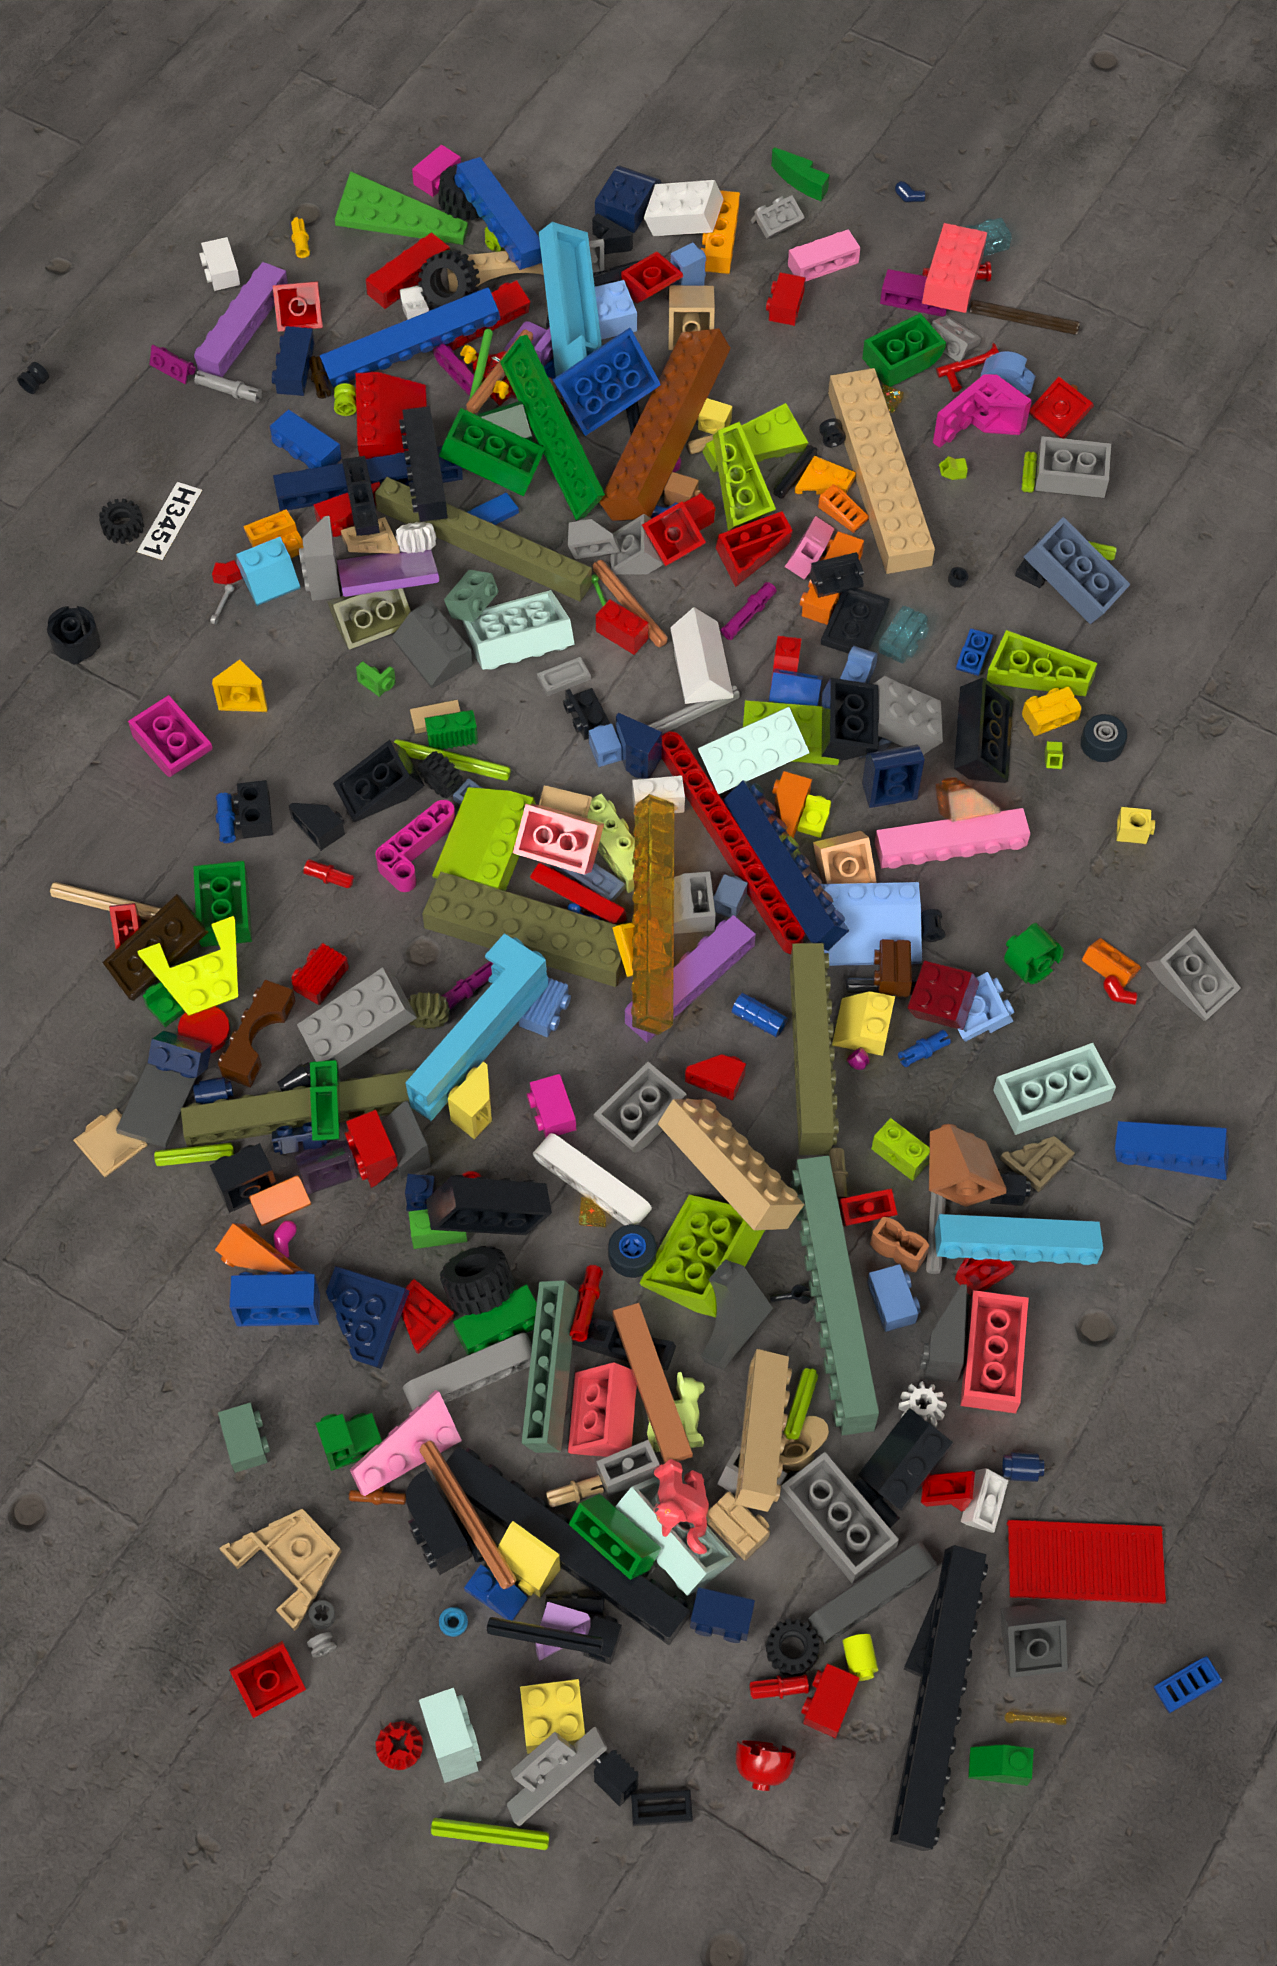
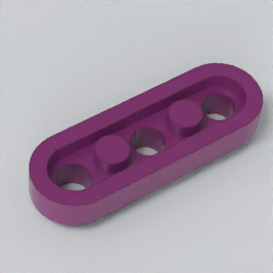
M440 344L433 348V354L438 364L470 396L475 373L472 374L465 362L461 359L459 360L454 355L450 346Z

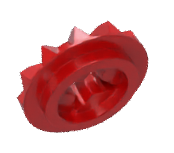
M404 1721L390 1722L388 1726L380 1730L379 1736L375 1741L379 1760L386 1767L393 1770H404L413 1766L420 1758L423 1750L421 1734L414 1725ZM402 1737H405L404 1745L409 1753L399 1749L392 1754L394 1745L390 1738L399 1741Z

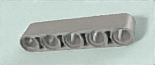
M527 1333L518 1334L410 1380L403 1386V1391L412 1411L429 1399L428 1396L435 1390L440 1392L444 1403H447L530 1367L532 1343Z

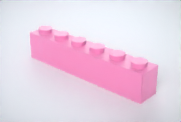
M1020 808L876 830L875 847L880 867L894 869L901 865H920L933 860L946 861L953 857H971L979 853L992 854L1005 849L1018 850L1027 846L1030 830L1024 809Z

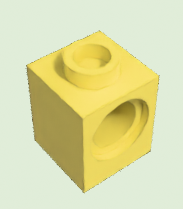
M707 398L697 418L698 430L714 435L718 430L729 426L732 421V406Z
M1121 807L1117 819L1116 841L1146 844L1149 835H1153L1155 830V820H1151V810Z

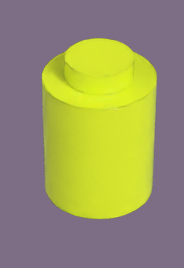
M858 1634L843 1639L842 1642L849 1673L859 1677V1681L874 1678L873 1673L878 1671V1665L871 1635Z

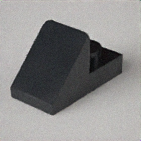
M598 213L592 218V234L598 239L604 240V255L629 252L633 249L632 232Z

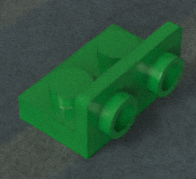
M161 982L150 986L143 995L146 1007L165 1028L185 1013Z

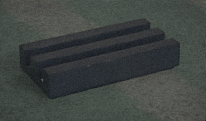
M691 1790L631 1794L633 1826L693 1822ZM685 1798V1803L638 1806L637 1802ZM686 1810V1814L638 1817V1814Z

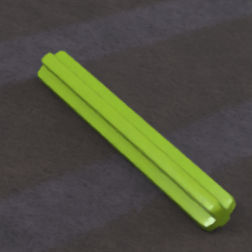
M434 1818L431 1824V1834L433 1836L546 1850L549 1846V1833L543 1831Z

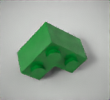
M343 1413L339 1415L329 1414L321 1418L320 1422L315 1423L331 1471L358 1462L375 1445H379L382 1442L372 1413L367 1415L365 1413L357 1414L351 1417L348 1422H345Z

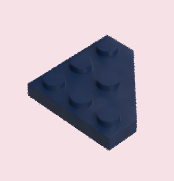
M335 1266L326 1294L336 1311L337 1321L349 1343L352 1358L358 1362L381 1369L410 1291L406 1288Z

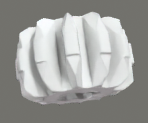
M408 523L396 530V541L402 552L408 554L424 552L425 550H431L436 545V533L430 523Z
M923 1381L919 1383L918 1389L912 1384L909 1385L908 1392H902L900 1397L902 1402L899 1403L898 1409L904 1411L901 1418L911 1408L933 1427H936L937 1420H943L945 1414L942 1411L947 1406L946 1402L940 1401L943 1398V1393H934V1384L930 1385L929 1389H926ZM924 1403V1407L927 1406L925 1410L920 1409L921 1405L918 1406V1404Z

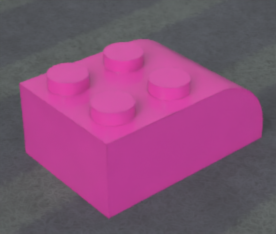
M169 695L128 721L133 738L168 777H172L212 751L211 742Z

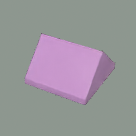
M547 1602L540 1624L543 1627L588 1635L591 1627L590 1618L587 1613ZM535 1643L539 1661L563 1649Z

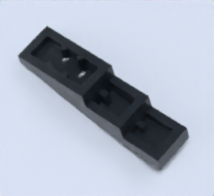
M365 456L342 459L356 537L380 533Z
M591 1318L587 1339L583 1342L573 1340L572 1344L629 1362L615 1322ZM651 1337L662 1369L668 1371L676 1345L673 1341Z

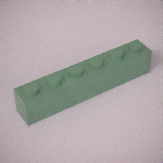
M565 1281L539 1282L522 1444L535 1453L561 1452L573 1343V1339L569 1335L576 1312L578 1291Z

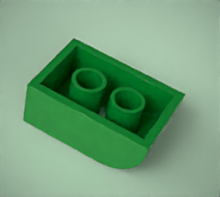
M919 313L864 340L862 359L871 369L875 368L877 377L889 388L931 367L943 354L946 342L924 316Z
M245 861L193 866L196 917L209 932L199 941L201 947L218 946L219 944L211 924L232 916L235 919L236 944L252 942L249 886Z

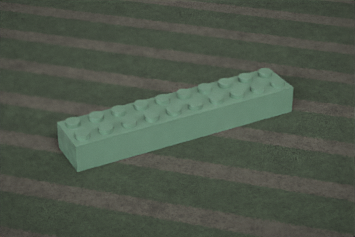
M829 1156L798 1159L796 1170H792L793 1181H790V1187L796 1191L797 1197L804 1203V1206L796 1216V1220L801 1221L802 1230L799 1231L801 1246H806L804 1263L806 1271H810L811 1280H809L811 1297L815 1296L816 1306H813L814 1318L816 1322H820L821 1331L818 1332L820 1348H825V1357L823 1358L825 1374H830V1384H828L830 1401L835 1400V1410H833L835 1427H840L841 1436L871 1432L875 1430L879 1411Z

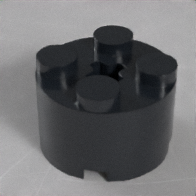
M65 606L57 609L50 615L47 633L52 649L59 658L69 661L71 664H79L99 649L101 645L100 636L94 617L89 610L81 606H77V608Z

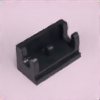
M857 552L811 563L810 579L818 598L864 586L861 576L864 575V571Z

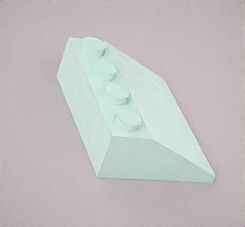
M551 590L487 607L475 622L462 620L482 670L495 669L499 665L517 663L524 658L539 657L546 652L564 650L568 646L575 645L570 618Z

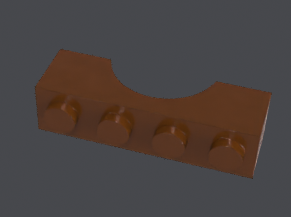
M264 980L261 988L257 987L253 995V1003L249 1009L246 1008L243 1012L242 1023L239 1029L234 1030L231 1035L230 1046L226 1052L224 1051L220 1055L218 1066L222 1077L251 1088L262 1067L259 1054L252 1048L253 1040L256 1034L264 1027L275 1023H285L296 1002L292 989L268 980Z

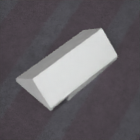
M693 607L671 627L674 655L685 704L733 698L718 622Z

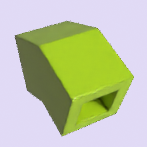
M948 456L939 464L943 477L951 480L965 479L967 477L968 468L965 458L954 459Z
M1047 741L1045 746L1046 768L1062 769V742Z

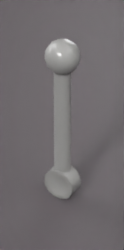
M232 584L225 586V593L215 614L211 616V624H217L219 614L229 594L234 591Z

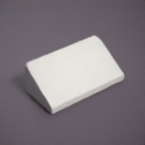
M987 1468L976 1470L973 1499L966 1510L963 1511L961 1522L994 1533L1008 1479Z

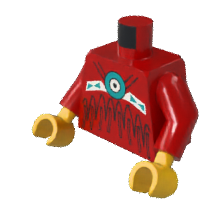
M465 345L460 355L465 357L464 361L466 364L473 363L474 374L479 353L473 347ZM506 351L488 354L483 381ZM506 375L502 381H496L493 393L490 395L499 406L509 398H517Z

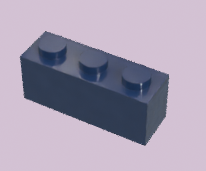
M286 326L284 335L280 336L279 347L281 350L280 353L276 354L277 369L272 372V384L276 385L277 394L304 396L310 369L309 361L315 346L313 328Z

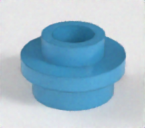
M458 1607L445 1609L439 1617L441 1631L450 1637L461 1635L468 1626L466 1613ZM450 1619H458L459 1624L456 1627H450L448 1625Z

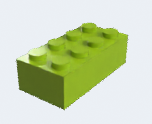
M745 700L743 727L790 707L810 752L791 762L839 764V759L821 757L822 706Z

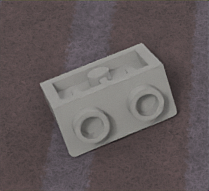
M793 195L787 198H784V196L777 198L772 202L773 205L766 207V205L759 207L754 211L755 215L750 221L752 224L758 223L764 236L768 239L802 222L805 217Z
M948 315L933 320L931 324L946 342L943 353L958 362L963 361L968 350L979 346L982 339Z

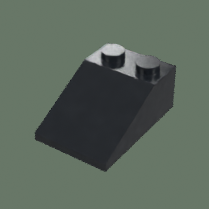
M390 739L333 783L354 822L406 801L425 786L405 749Z

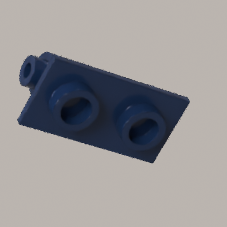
M312 1121L304 1123L302 1127L292 1128V1126L287 1125L272 1131L274 1152H280V1155L299 1152L298 1142L302 1141L304 1151L323 1148V1145H328L327 1140L312 1141Z

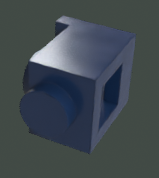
M407 1175L405 1189L406 1211L427 1209L426 1200L437 1189L435 1176Z

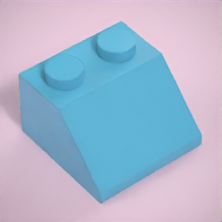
M281 537L236 554L237 566L256 606L300 589L290 555Z

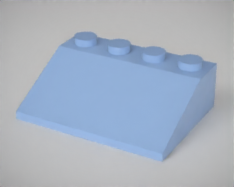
M919 882L821 884L823 890L833 898L834 902L832 904L836 910L845 917L844 923L849 929V932L829 951L824 950V953H829V966L874 965V949H879V943L882 939L894 941L909 940L911 942V964L922 963Z

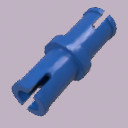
M219 793L216 795L218 813L215 816L216 822L219 824L220 842L223 841V843H232L236 839L231 794L228 795V793Z
M941 1030L927 1039L921 1038L917 1040L915 1045L898 1053L899 1059L905 1058L900 1061L904 1067H908L922 1058L927 1059L931 1057L933 1052L950 1045V1038L943 1039L948 1034Z

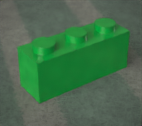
M525 1285L510 1294V1298L502 1302V1305L478 1315H465L453 1321L454 1331L466 1354L469 1356L523 1331H533L537 1302L528 1286Z
M601 1494L580 1502L569 1523L576 1532L630 1580L649 1571L662 1549Z

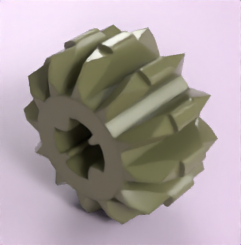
M418 992V995H410L408 1001L417 1016L415 1020L409 1023L410 1025H415V1028L422 1027L425 1030L427 1028L436 1029V1027L444 1026L445 1022L448 1021L449 1008L446 997L440 996L438 993L431 994L430 992Z

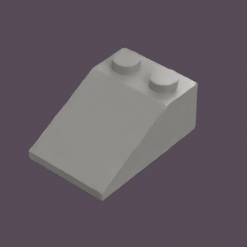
M1195 928L1179 932L1146 962L1160 983L1203 1021L1210 1018L1241 989Z

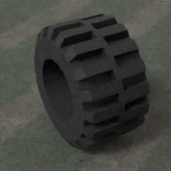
M457 164L446 168V171H443L440 176V208L445 210L447 215H452L456 219L475 220V218H482L478 216L473 204L468 202L465 193L455 183L454 177Z
M446 250L428 258L427 262L422 265L421 269L423 271L419 272L418 276L422 278V281L418 282L419 287H423L421 294L422 296H427L426 302L428 304L434 303L433 307L438 308L479 290L476 287L480 283V278H476L479 271L474 269L473 265H475V262L473 260H467L469 257L467 254L461 255V251L458 250L453 252L452 250ZM443 268L450 269L457 277L458 287L455 293L448 291L441 282Z
M479 1246L462 1251L457 1256L452 1257L449 1260L450 1262L446 1263L440 1272V1280L451 1308L459 1314L478 1315L483 1312H489L493 1308L502 1305V1302L507 1301L510 1298V1294L514 1292L515 1280L505 1254L502 1250L496 1249L493 1246Z

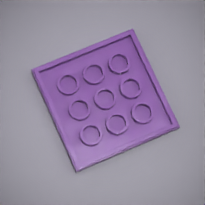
M431 550L409 554L400 551L397 554L382 553L337 560L342 592L345 597L439 582V575Z

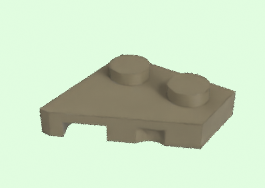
M1053 1136L1042 1140L1040 1143L1025 1145L1023 1149L1011 1153L1009 1151L1004 1152L1000 1160L1015 1173L1026 1176V1181H1031V1186L1040 1192L1074 1157L1075 1153Z

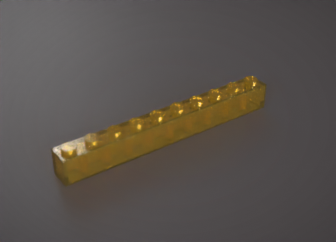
M649 794L639 801L634 808V915L632 918L634 927L632 939L633 983L631 986L633 1001L631 1015L632 1027L659 1035L673 1026L674 803Z

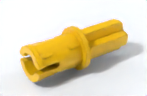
M295 217L291 222L293 231L291 238L293 243H295L296 256L306 258L310 254L307 242L309 235L305 230L304 220Z

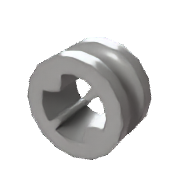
M331 1632L319 1634L307 1642L308 1647L313 1648L311 1652L312 1657H321L336 1649L335 1642H331L333 1637Z

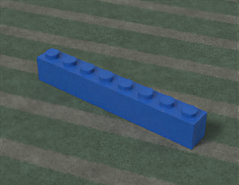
M487 287L320 355V358L332 386L336 387L339 384H348L351 380L356 379V373H368L378 369H387L393 363L407 361L417 353L429 352L435 346L442 343L449 344L459 336L471 335L477 329L484 326L491 327L501 318L491 291Z

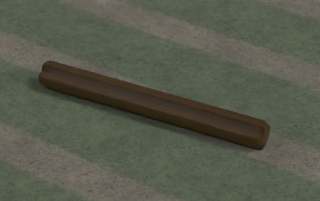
M972 300L970 306V313L1073 335L1078 334L1080 327L1079 321L978 300Z

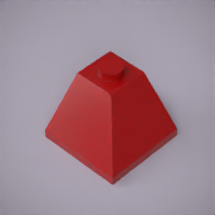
M318 281L273 285L278 332L285 331L286 326L313 329L323 328Z

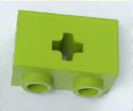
M890 1118L875 1134L871 1149L910 1180L914 1181L929 1164L930 1148Z

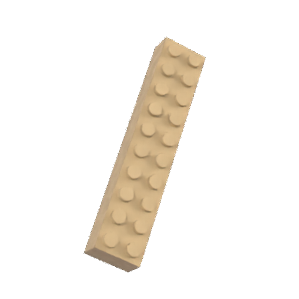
M875 368L831 375L828 394L836 419L841 421L842 430L846 436L844 444L852 469L856 472V481L867 515L869 516L870 525L886 574L932 566L935 548Z

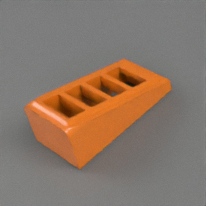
M835 484L831 485L819 497L818 508L853 533L869 519V516ZM846 510H849L846 515L843 514ZM856 515L857 518L851 521L850 519Z

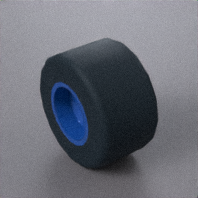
M629 1224L620 1227L612 1234L608 1245V1258L611 1267L618 1274L630 1278L643 1276L652 1268L656 1261L657 1244L654 1235L647 1228L641 1225Z

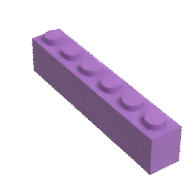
M262 262L258 269L253 271L250 280L242 286L239 295L235 300L231 301L228 310L224 315L220 316L217 325L212 331H209L206 340L196 349L194 358L198 370L219 377L225 375L274 307L273 285L288 284L285 270Z
M734 915L727 921H721L713 934L703 937L695 950L685 953L677 966L667 969L659 982L655 985H649L641 998L637 1001L633 1000L627 1005L625 1009V1024L647 1043L755 946L756 934Z

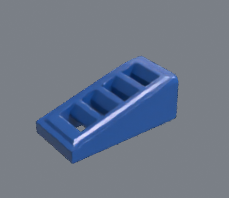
M1205 1656L1153 1688L1170 1714L1218 1687L1222 1683V1679L1209 1658ZM1199 1669H1201L1206 1679L1208 1680L1207 1684L1201 1676L1200 1672L1198 1671ZM1191 1674L1199 1686L1197 1690L1191 1683L1188 1675ZM1181 1680L1189 1693L1187 1696L1184 1695L1177 1681ZM1166 1687H1172L1179 1699L1177 1702H1174Z

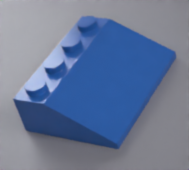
M628 328L553 379L567 413L575 427L584 436L661 385L631 328Z

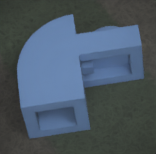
M1009 351L999 352L987 358L980 375L997 374L1024 395L1031 393L1036 377L1025 367L1027 359L1024 356Z
M853 646L840 679L869 683L876 667L878 654Z

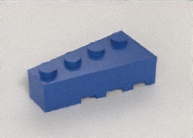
M1118 1121L1115 1144L1117 1162L1227 1180L1229 1159L1227 1128Z

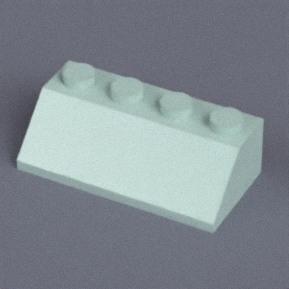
M655 1476L632 1486L615 1508L662 1548L656 1558L657 1563L672 1577L677 1587L688 1596L696 1592L698 1587L703 1588L733 1563L736 1558L708 1526L705 1535L698 1538L707 1548L705 1554L694 1553L687 1544V1534L690 1528L695 1527L692 1523L686 1521L679 1522L671 1529L668 1536H663L662 1525L657 1521L653 1510L655 1505L660 1503L658 1498L660 1480Z

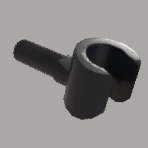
M801 1284L795 1285L790 1292L770 1295L771 1302L795 1299L801 1304H807L811 1300L807 1296H800L802 1292L809 1291L808 1288Z

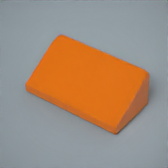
M1102 938L1091 944L1082 958L1084 963L1105 978L1109 975L1118 977L1123 988L1141 969L1140 965Z
M298 1175L249 1197L261 1226L311 1205Z

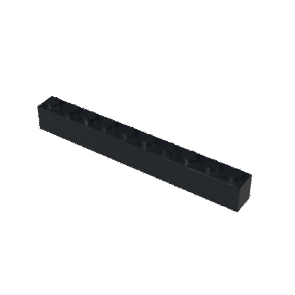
M460 1446L455 1449L446 1463L472 1505L506 1529L514 1521L559 1554L561 1569L599 1596H604L607 1602L667 1645L671 1644L689 1618L690 1610L687 1609L688 1605L678 1596L670 1597L663 1592L664 1587L654 1579L648 1581L639 1575L630 1580L569 1525L570 1520L563 1514L557 1513L555 1515L547 1509L548 1505L542 1499L536 1496L531 1498L524 1493L526 1491L525 1488L518 1482L512 1480L510 1483L502 1477L503 1473L492 1464H489V1466L479 1461L481 1459L479 1455L469 1448L464 1450Z
M956 1545L944 1551L890 1842L921 1851L933 1850V1846H936L940 1836V1829L937 1827L939 1815H942L945 1808L943 1791L951 1775V1768L948 1767L949 1758L954 1753L956 1747V1738L953 1736L955 1725L959 1724L962 1709L959 1707L960 1698L964 1695L967 1687V1679L964 1676L966 1667L969 1666L972 1659V1650L969 1648L971 1638L975 1636L978 1626L975 1620L976 1610L980 1608L983 1599V1593L980 1592L981 1583L986 1578L988 1564L985 1563L987 1554Z

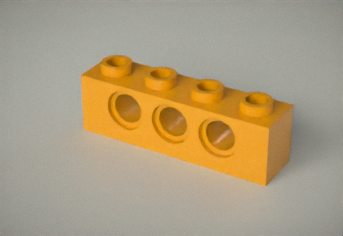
M720 191L724 200L713 232L703 233L702 245L706 246L701 248V250L706 255V272L730 274L740 192Z

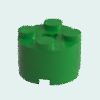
M1033 923L1019 936L1014 935L1007 941L1006 946L1008 949L1004 956V962L1026 984L1027 982L1036 984L1053 971L1050 967L1055 961L1059 964L1063 957L1064 949L1043 927Z

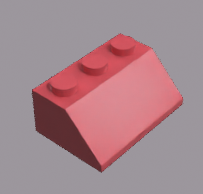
M613 1362L575 1372L568 1453L608 1457L632 1447L637 1388L632 1369Z

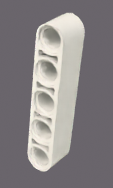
M550 1133L533 1152L534 1158L542 1166L623 1225H639L652 1210L651 1205L643 1197L553 1133Z

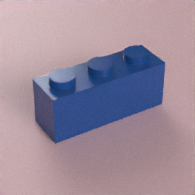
M289 409L270 425L272 442L277 447H282L288 451L294 459L304 462L309 469L335 465L342 459L339 443Z

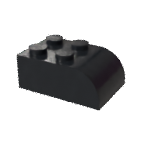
M428 1470L420 1472L412 1479L406 1492V1502L411 1518L408 1524L417 1545L423 1543L421 1548L429 1568H436L439 1575L470 1559L468 1545Z

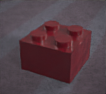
M924 961L908 1005V1010L915 1018L963 1030L979 986V981L972 972Z

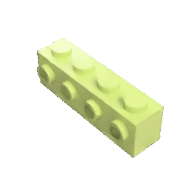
M602 793L592 798L587 818L604 823L598 851L616 877L625 883L626 891L630 893L654 880V869L656 866L653 859L649 855L646 856L642 851L639 839L632 837L629 833L626 821L623 818L619 819L613 803L610 800L607 801Z

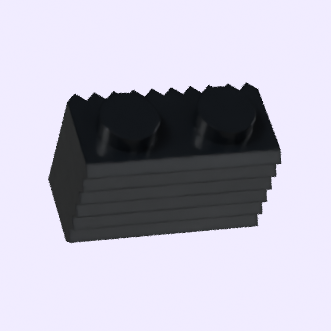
M612 1750L610 1753L605 1751L594 1762L596 1766L594 1769V1782L620 1807L638 1788V1771H634V1767H630V1763H625V1759H621V1754H617V1750Z

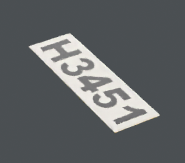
M177 482L137 552L163 560L202 489Z

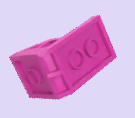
M984 374L938 412L933 443L940 448L946 442H951L956 434L962 429L965 430L970 423L984 433L1020 435L1026 430L1032 400L997 374Z

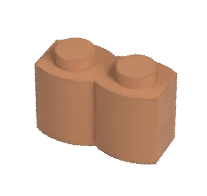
M882 1217L873 1230L870 1245L877 1253L893 1258L898 1265L900 1264L903 1269L910 1272H917L926 1259L929 1249L928 1242L922 1236L906 1231L899 1222L888 1217Z

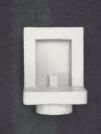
M414 286L400 290L402 307L407 319L429 311L424 296L421 294L423 291L422 287Z

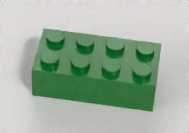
M460 408L439 457L524 497L545 448Z

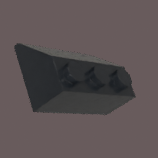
M830 678L822 692L821 757L848 760L878 751V685Z
M909 1408L858 1475L878 1493L903 1511L954 1445V1442Z

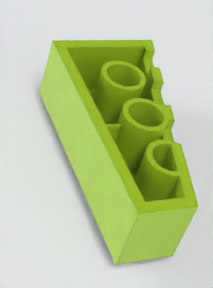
M740 422L718 430L713 435L727 528L730 531L767 516L775 511L776 508Z

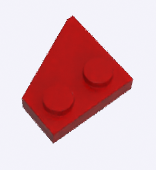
M413 1279L406 1287L410 1292L401 1316L415 1352L419 1354L455 1315L454 1312Z

